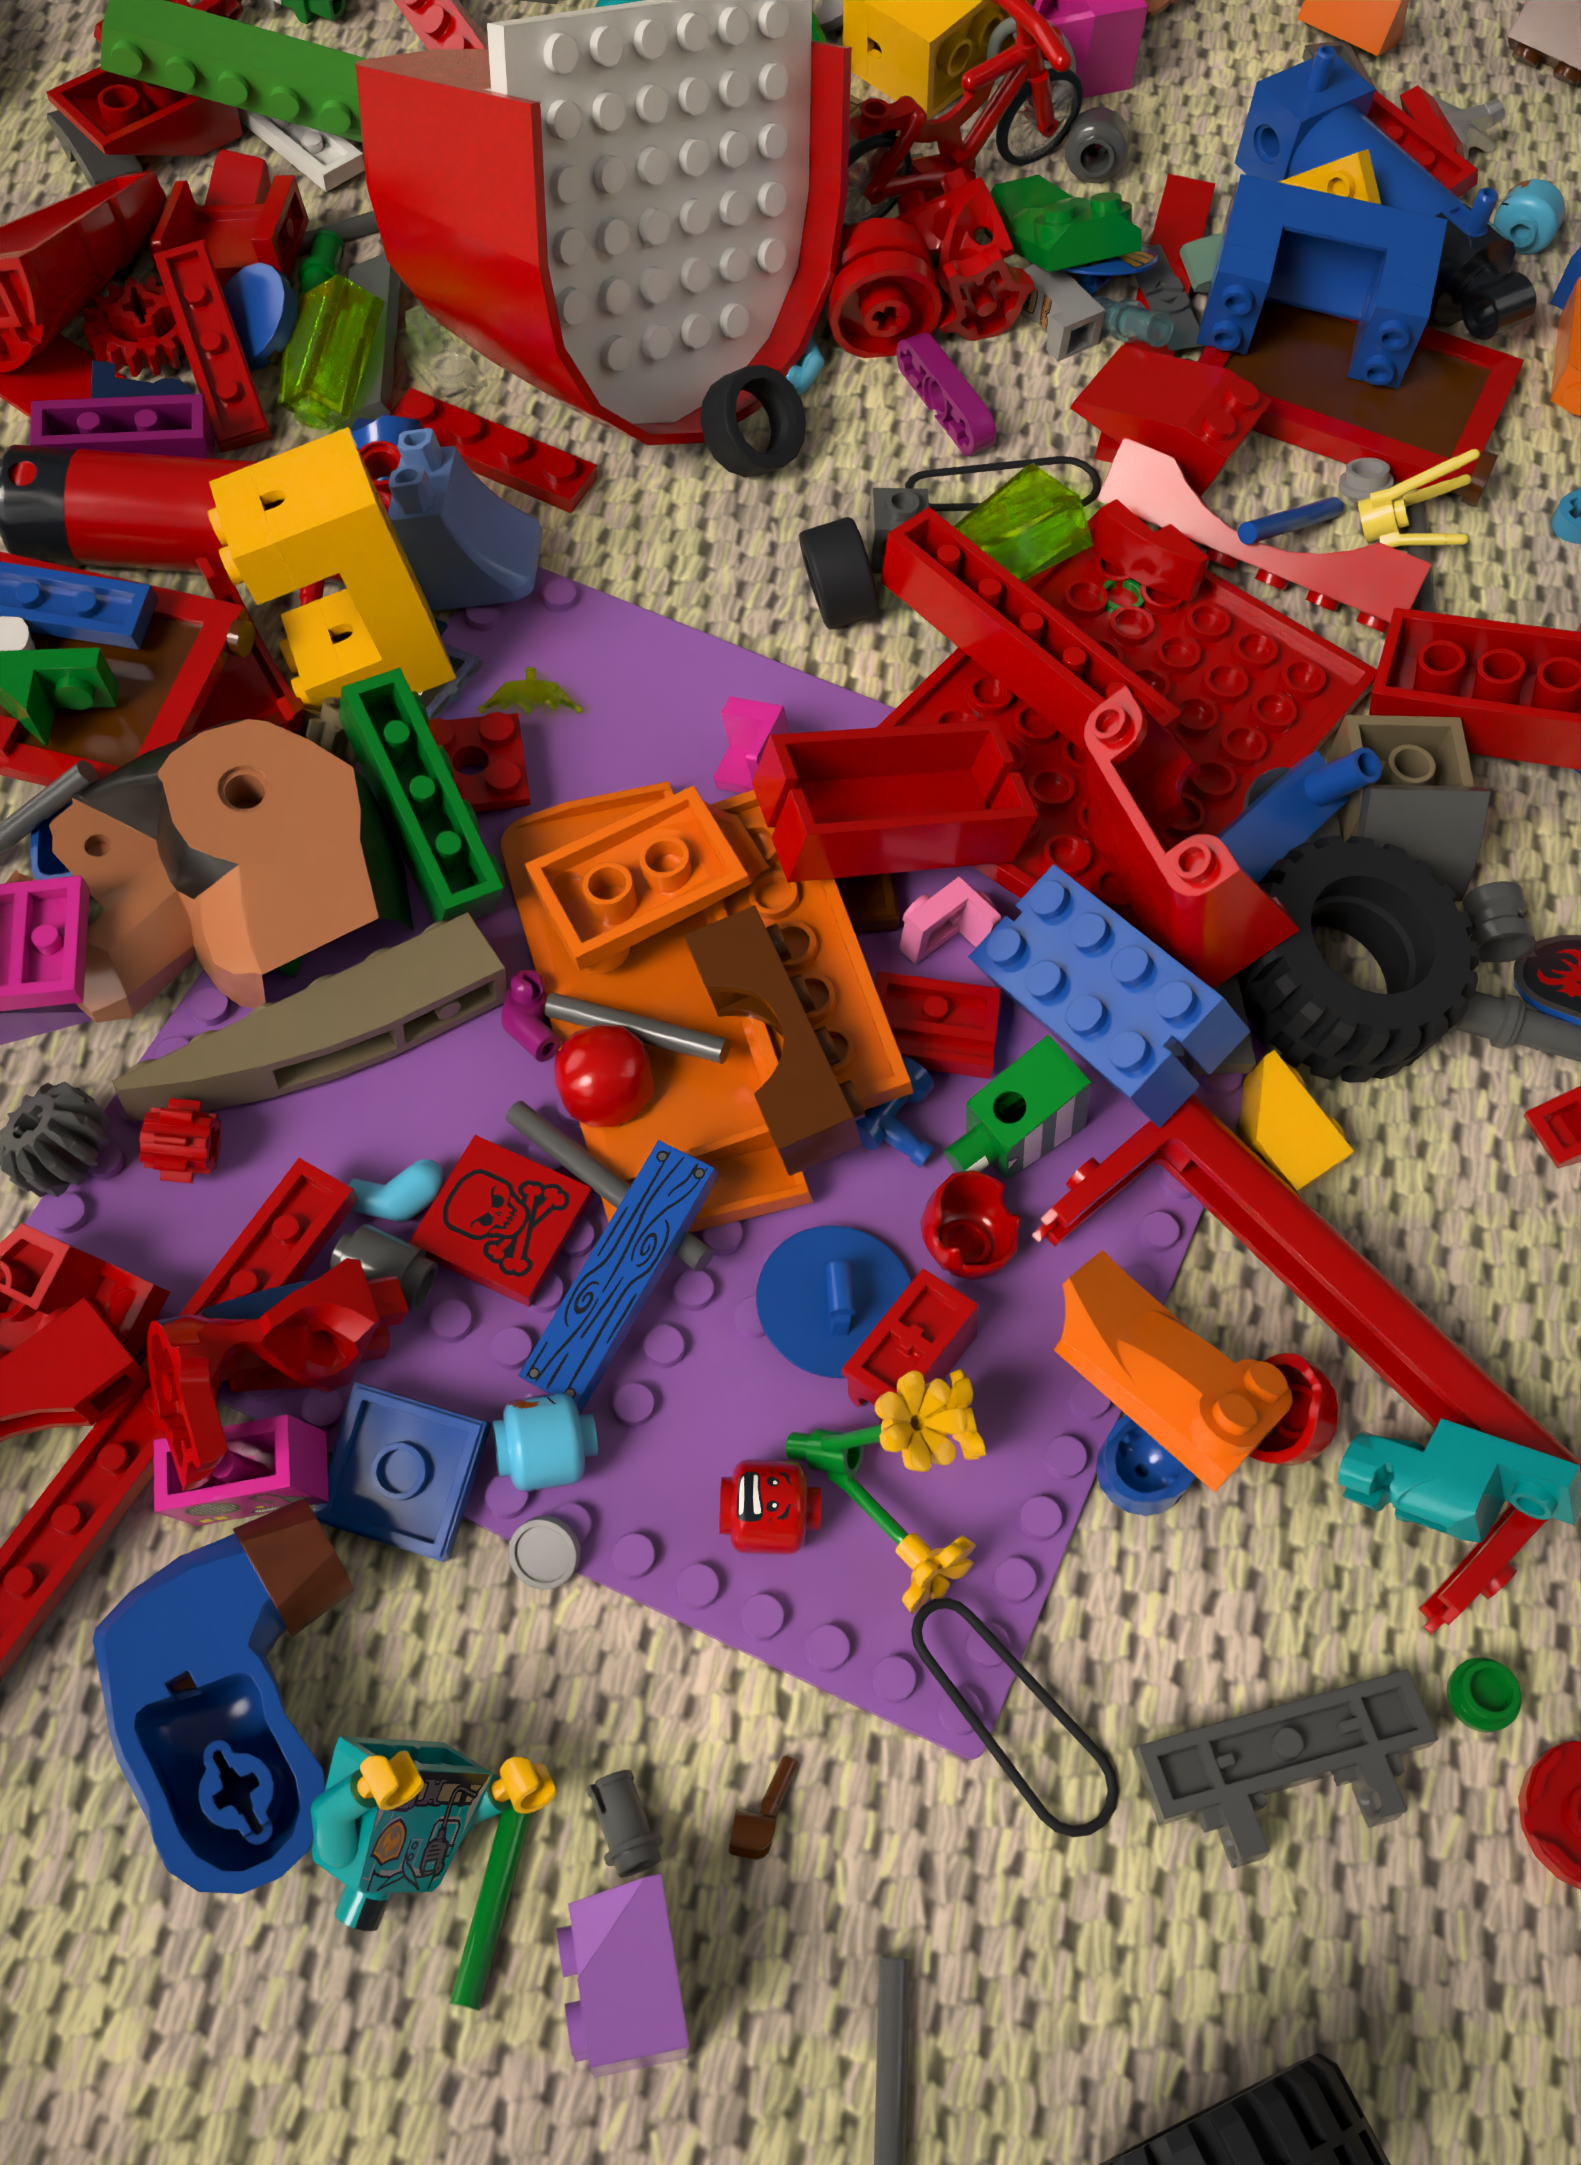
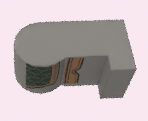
M1034 263L1026 267L1024 271L1031 276L1035 290L1027 296L1020 313L1027 320L1038 323L1048 334L1046 350L1055 360L1059 362L1098 345L1106 310L1066 271L1056 270L1048 272Z

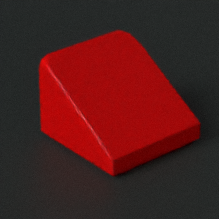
M221 149L215 159L204 205L264 204L271 187L266 161L259 157Z

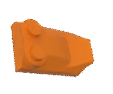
M694 785L525 864L528 876L541 904L571 960L580 971L583 970L595 974L613 971L624 963L630 953L631 946L750 885L758 875L770 868L738 815L721 811L702 800Z
M1104 1250L1096 1254L1062 1284L1065 1296V1322L1061 1340L1053 1350L1213 1492H1216L1290 1411L1289 1409L1293 1403L1292 1392L1285 1376L1278 1368L1270 1363L1254 1359H1241L1234 1363L1158 1302Z

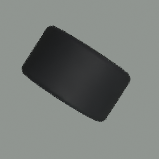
M845 517L800 532L799 541L803 560L825 626L828 629H835L876 616L879 613L880 606L868 555L855 521L850 517Z

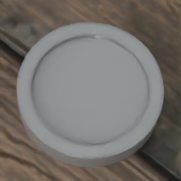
M536 1516L524 1522L514 1532L508 1546L509 1562L516 1576L525 1584L542 1590L557 1588L564 1584L576 1571L581 1557L580 1544L574 1531L565 1522L552 1516Z

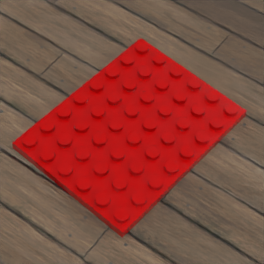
M1099 509L1024 584L1183 712L1175 738L1189 752L1201 773L1192 780L1187 776L1182 786L1181 799L1189 813L1164 830L1173 846L1193 835L1209 834L1216 836L1243 812L1246 792L1259 775L1274 768H1291L1301 758L1316 750H1320L1342 724L1345 715H1350L1373 688L1377 669L1207 569L1205 570L1197 597L1190 602L1170 597L1137 582L1141 586L1140 594L1144 599L1142 608L1130 606L1138 601L1137 597L1132 591L1122 588L1124 581L1135 580L1117 570L1090 548L1100 512ZM1108 580L1117 582L1115 588L1110 589L1108 592L1103 586ZM1108 598L1114 604L1122 606L1114 610L1112 614L1105 610ZM958 647L876 728L997 720L1015 760L1011 772H1020L1039 816L1013 862L973 865L972 867L1022 899L1047 870L1055 864L1150 939L1091 837L1087 815L1085 753Z

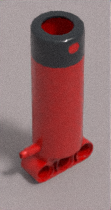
M374 441L364 445L359 451L388 513L392 497L388 487L389 479L378 481V479L390 477L391 472L399 467L401 455L397 446L393 443ZM11 445L2 456L0 463V536L6 550L10 554L45 562L201 573L196 559L202 557L207 558L226 570L219 554V549L224 547L220 543L207 513L208 510L216 508L209 482L258 463V461L36 445ZM340 573L300 588V606L323 598L325 582L344 583Z

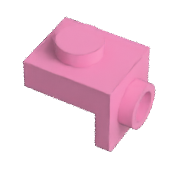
M958 876L932 897L924 894L909 906L902 919L904 927L899 950L916 965L958 932L972 945L977 947L999 924L1001 915L997 912L995 905L987 895L973 890Z

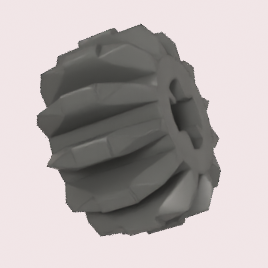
M66 1082L55 1086L46 1083L38 1089L33 1097L25 1095L21 1106L15 1112L7 1113L9 1121L0 1130L1 1170L10 1177L9 1180L25 1192L31 1191L39 1197L47 1194L59 1197L66 1192L71 1183L80 1185L83 1181L84 1173L90 1167L98 1166L96 1158L99 1152L107 1148L110 1143L106 1134L110 1129L112 1121L103 1113V1109L94 1102L95 1099L82 1089L74 1088Z

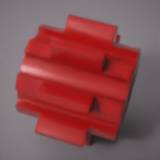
M169 1098L168 1108L151 1107L150 1112H146L139 1138L140 1162H144V1168L160 1170V1180L191 1184H193L195 1173L211 1174L212 1169H216L222 1143V1123L218 1119V1114L202 1112V1101Z

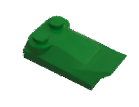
M1040 175L994 184L991 189L992 199L1006 228L1014 252L1048 272L1142 251L1141 229L1132 223V205L1129 202L1122 201V196L1119 193H1099L1091 196L1090 200L1073 197ZM984 228V233L992 240V233Z

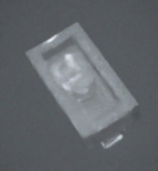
M422 305L405 311L406 328L397 331L395 353L430 396L457 406L488 392L485 375L463 348L455 342L447 330L431 317Z

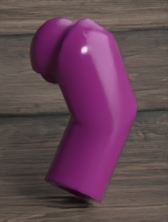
M522 970L514 974L511 979V986L506 991L501 1022L504 1030L537 1061L545 1062L556 1055L561 1045V1039L543 1023L547 994L544 992L546 986L544 978L536 971Z

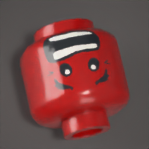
M742 1460L735 1466L732 1477H721L719 1535H730L732 1546L738 1552L748 1554H795L804 1544L806 1530H820L821 1487H807L806 1472L798 1462Z

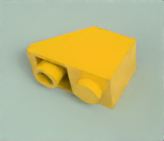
M1275 1050L1265 1055L1246 1076L1243 1083L1238 1137L1298 1194H1301L1333 1172L1354 1153V1150L1347 1143L1344 1131L1339 1123L1321 1110L1307 1092L1304 1080L1298 1071L1292 1066L1285 1064Z

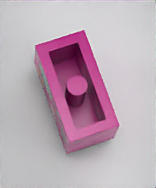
M285 1414L222 1427L228 1446L226 1458L216 1465L210 1481L199 1488L185 1491L182 1489L167 1439L153 1440L155 1513L195 1526H202L271 1513L301 1499H305L308 1505L329 1502L326 1432L291 1415Z

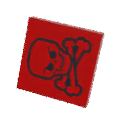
M474 1135L409 1243L425 1249L426 1258L437 1262L438 1265L530 1307L593 1198L592 1187Z

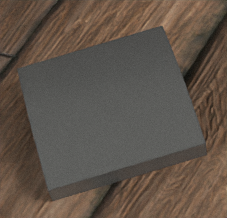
M1369 784L1363 787L1358 836L1374 839V845L1381 848L1385 844H1392L1406 850L1404 857L1414 863L1418 860L1425 862L1434 869L1431 876L1441 886L1448 883L1458 896L1457 901H1463L1478 858L1491 791L1483 787Z

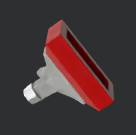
M1418 85L1400 95L1403 112L1465 160L1469 159V149L1473 146L1487 153H1492L1496 148L1495 143L1484 130L1490 129L1505 119V109L1498 98L1482 105L1461 110L1440 99L1438 96H1431Z

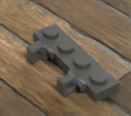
M1406 1669L1138 1745L1133 1754L1159 1826L1197 1815L1204 1833L1218 1830L1226 1856L1233 1869L1260 1861L1268 1855L1269 1848L1255 1811L1264 1808L1267 1804L1264 1795L1333 1776L1337 1787L1352 1783V1790L1368 1828L1398 1820L1408 1810L1394 1778L1405 1772L1400 1756L1429 1748L1439 1739L1410 1672Z

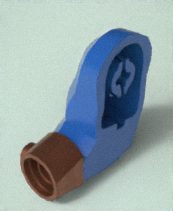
M305 1499L233 1528L234 1534L179 1556L131 1590L95 1628L93 1645L105 1703L109 1735L117 1762L148 1820L154 1844L167 1871L198 1892L243 1894L279 1879L309 1851L314 1839L310 1807L316 1796L325 1791L323 1768L285 1714L281 1691L267 1655L283 1633L288 1630L293 1638L353 1592L354 1588L337 1553Z

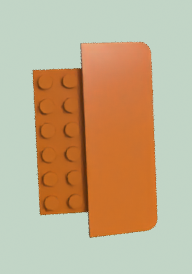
M667 781L568 801L522 817L506 828L501 838L500 848L535 970L545 980L544 992H546L547 998L552 992L730 1040V1051L723 1064L643 1043L651 1059L652 1076L655 1085L651 1100L637 1117L615 1127H589L580 1122L588 1152L630 1185L634 1182L658 1140L714 1167L720 1174V1177L688 1230L695 1232L813 1203L803 1171L791 1176L788 1175L754 1096V1093L775 1071L783 1050V1038L771 1026L757 1019L743 1016L718 1017L684 935L756 905L765 927L777 923L792 957V959L782 962L789 978L801 974L816 1008V1010L806 1014L813 1030L825 1026L833 1041L840 1063L831 1066V1069L838 1084L851 1080L864 1110L912 1094L913 1089L835 879L787 883L771 838L775 827H767L754 789L710 805L721 811L738 815L770 868L758 875L750 885L631 946L630 953L624 963L613 971L595 974L583 970L580 971L576 967L541 904L528 876L525 864L673 795L670 782ZM550 1018L553 1032L561 1039L559 1051L561 1050L562 1043L573 1033L587 1028ZM601 1196L608 1222H610L617 1208Z

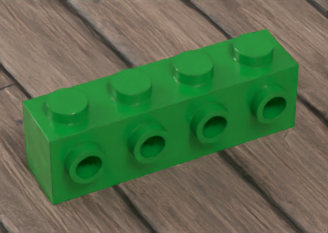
M401 668L343 686L341 690L339 720L375 798L396 838L400 852L433 923L450 921L467 912L473 920L494 913L503 888H505L503 872L496 857L492 853H487L481 841L479 823L470 802L467 799L462 800L453 781L454 771L450 758L444 747L436 744L429 730L428 714L417 691H411Z

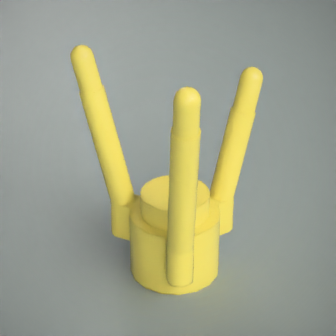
M1471 449L1390 488L1370 493L1368 498L1358 500L1366 542L1380 540L1381 543L1392 548L1398 546L1466 544L1468 542L1466 534H1400L1399 529L1410 526L1406 507L1470 484L1472 478L1470 475L1464 474L1411 493L1408 492L1478 459L1480 456L1479 450Z

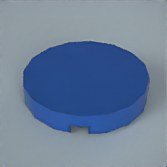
M260 262L245 266L231 277L223 288L251 372L263 369L271 363V361L265 358L274 349L281 352L285 348L296 325L298 312L297 294L295 290L290 288L289 281L291 280L288 276L275 267Z

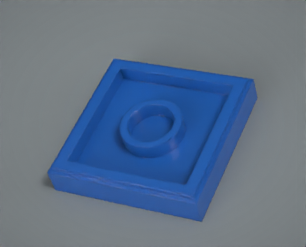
M354 1382L327 1467L329 1502L315 1504L314 1515L321 1524L441 1562L450 1561L492 1423L368 1384Z

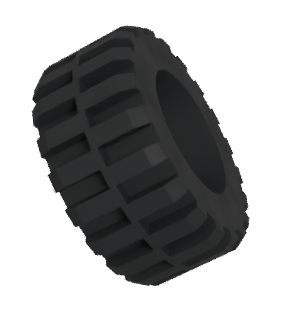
M1342 836L1318 838L1314 844L1302 843L1289 850L1283 859L1276 861L1258 883L1272 898L1277 897L1286 906L1300 930L1237 974L1246 1017L1250 1018L1257 1028L1253 1035L1264 1046L1269 1042L1282 1052L1280 1055L1281 1059L1293 1067L1297 1068L1301 1063L1311 1067L1309 1074L1332 1080L1338 1073H1341L1342 1081L1348 1083L1366 1082L1371 1077L1384 1079L1397 1074L1404 1066H1410L1455 1026L1468 1010V1001L1475 995L1478 983L1477 972L1473 971L1479 965L1477 942L1469 941L1468 937L1473 932V926L1467 912H1459L1454 904L1458 896L1448 883L1441 886L1431 876L1434 869L1422 860L1414 863L1404 857L1406 850L1392 844H1385L1381 848L1374 845V839L1360 836H1351L1346 843H1344ZM1311 926L1334 928L1360 942L1379 964L1386 982L1387 994L1363 990L1336 974L1319 953L1313 939Z
M1319 2052L1199 2111L1099 2165L1391 2164L1339 2065Z

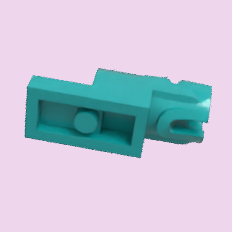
M1442 1418L1426 1448L1422 1444L1413 1441L1380 1437L1366 1431L1358 1433L1346 1450L1338 1472V1484L1346 1487L1342 1495L1346 1500L1376 1512L1383 1510L1385 1505L1392 1503L1397 1520L1407 1523L1414 1522L1465 1541L1482 1543L1490 1532L1505 1501L1512 1503L1516 1509L1532 1518L1540 1520L1554 1518L1574 1526L1581 1513L1580 1465Z

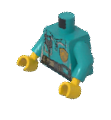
M339 1736L334 1749L325 1791L316 1796L310 1807L314 1836L311 1847L313 1861L345 1884L334 1913L335 1917L343 1924L354 1929L376 1931L381 1924L391 1893L432 1892L441 1884L460 1843L475 1825L506 1811L509 1808L510 1800L516 1812L526 1814L542 1809L555 1798L557 1791L547 1766L542 1763L532 1765L531 1761L524 1757H512L507 1759L501 1766L500 1778L445 1742Z

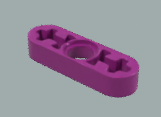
M923 332L899 341L896 356L900 372L930 411L936 410L938 414L935 415V418L964 456H970L993 447L996 442V427L990 410L929 333Z

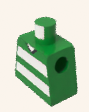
M1048 1034L970 1098L966 1104L967 1133L944 1149L945 1157L956 1172L970 1170L981 1172L992 1164L1004 1178H1013L1086 1127L1091 1081Z

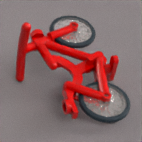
M991 0L1003 8L1015 20L1017 29L1016 44L968 70L962 76L963 97L948 113L937 119L927 120L925 110L912 97L906 95L901 96L896 102L891 104L877 98L863 101L860 105L859 115L850 118L849 132L859 142L849 148L848 194L842 231L854 223L871 218H883L897 204L898 197L912 190L922 191L926 202L943 195L940 181L946 174L960 167L965 169L972 180L976 179V173L974 172L975 158L996 126L997 149L1001 157L1008 163L1026 165L1038 161L1052 152L1067 136L1072 122L1079 115L1083 100L1082 84L1079 77L1069 69L1072 65V56L1064 45V38L1059 28L1051 25L1027 0ZM1044 60L1049 61L1053 68L1046 69ZM1005 75L965 139L962 140L960 127L989 98L994 81ZM900 130L901 133L899 136H896V133ZM937 141L940 154L918 158L911 157L910 148L914 142L931 143Z

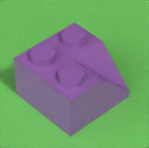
M662 1873L646 1876L568 1903L571 1925L559 1927L556 1930L563 1978L578 1975L580 2001L565 2004L571 2054L574 2056L575 2062L589 2059V2066L593 2077L598 2078L688 2059L689 2041Z

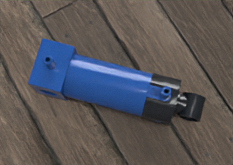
M1329 45L1320 46L1314 58L1257 81L1234 162L1246 175L1279 182L1369 149L1381 205L1448 219L1429 318L1436 325L1445 328L1463 320L1465 327L1471 335L1480 340H1488L1532 317L1537 305L1533 284L1520 272L1508 273L1516 253L1514 242L1489 221L1498 200L1497 192L1492 188H1483L1478 191L1473 206L1464 203L1367 116L1376 89L1336 55L1333 47Z

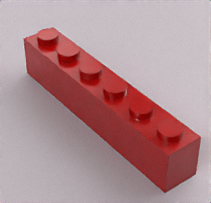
M927 507L888 532L881 583L1083 752L1085 724L1090 714L1125 685L1175 737L1183 714L1181 710L933 509Z

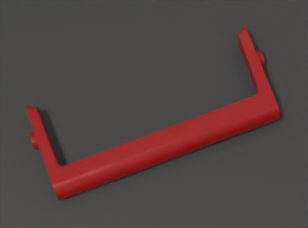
M1193 1093L1161 1128H1158L1152 1121H1149L1101 1164L1094 1157L1086 1161L1067 1181L1066 1186L1070 1191L1040 1219L1043 1224L1032 1234V1237L1038 1243L1046 1238L1056 1247L1153 1165H1161L1433 1428L1436 1429L1442 1418L1578 1464L1581 1470V1461ZM1508 1502L1507 1508L1494 1522L1485 1540L1482 1543L1477 1542L1449 1576L1418 1608L1428 1618L1423 1628L1431 1635L1444 1622L1447 1625L1452 1623L1480 1593L1486 1599H1489L1500 1591L1517 1572V1569L1509 1561L1547 1520L1532 1518Z

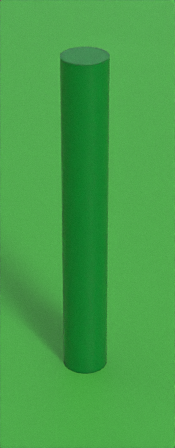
M511 1800L509 1808L500 1815L449 2002L451 2005L480 2011L532 1816V1812L526 1814L516 1812Z

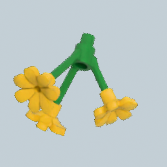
M962 1368L949 1373L952 1380L951 1388L945 1381L938 1378L925 1385L924 1377L918 1371H910L903 1375L897 1382V1394L886 1392L879 1396L875 1403V1412L883 1419L881 1424L851 1432L822 1428L815 1429L812 1434L791 1432L786 1441L785 1450L789 1459L805 1461L811 1470L827 1472V1478L844 1490L898 1545L895 1553L913 1570L911 1573V1585L902 1597V1602L910 1614L919 1611L926 1604L929 1597L932 1600L943 1598L950 1587L949 1578L960 1579L966 1575L974 1564L967 1557L975 1549L976 1544L964 1535H961L949 1546L933 1550L916 1532L908 1534L855 1479V1476L862 1463L863 1450L867 1445L881 1443L885 1451L898 1452L902 1450L905 1467L911 1471L919 1472L928 1471L931 1467V1462L936 1465H949L955 1459L956 1448L947 1438V1435L950 1434L954 1440L959 1442L965 1460H976L980 1456H986L985 1444L977 1432L972 1407L968 1408L973 1400L972 1384Z

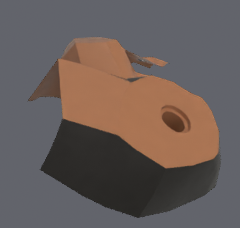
M252 719L226 720L148 751L98 779L85 790L73 793L71 797L73 804L56 816L49 825L53 835L52 852L74 876H82L90 889L92 897L105 908L94 924L88 925L83 1003H75L96 1023L134 1017L196 958L222 994L240 1006L255 1009L266 1003L262 975L378 918L401 922L414 931L406 873L399 847L367 780L354 767L311 740L268 721ZM15 870L6 883L34 881L35 879Z

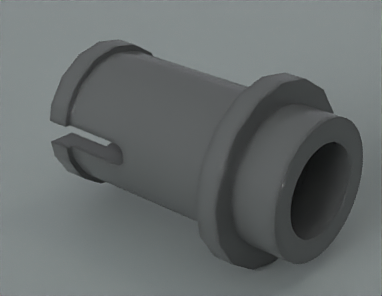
M622 1770L606 1775L596 1780V1784H591L586 1789L588 1797L592 1800L609 1848V1852L604 1856L605 1863L608 1866H615L620 1878L645 1871L659 1863L662 1859L658 1847L663 1843L661 1833H652L633 1781L634 1776L631 1770Z

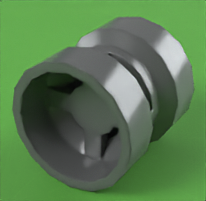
M1507 881L1491 882L1471 890L1464 897L1463 909L1467 912L1475 929L1470 940L1477 942L1479 961L1510 962L1527 955L1534 949L1536 940L1532 925L1523 918L1527 909L1524 891L1520 885Z

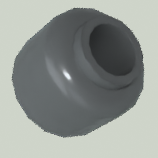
M1093 107L1080 113L1072 122L1065 144V160L1070 171L1078 179L1088 183H1103L1112 179L1123 168L1129 147V130L1125 120L1116 111L1106 107Z

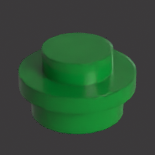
M1472 1658L1457 1666L1449 1676L1446 1689L1448 1703L1455 1716L1467 1727L1479 1732L1492 1733L1506 1728L1517 1718L1521 1708V1691L1516 1677L1504 1665L1488 1658Z

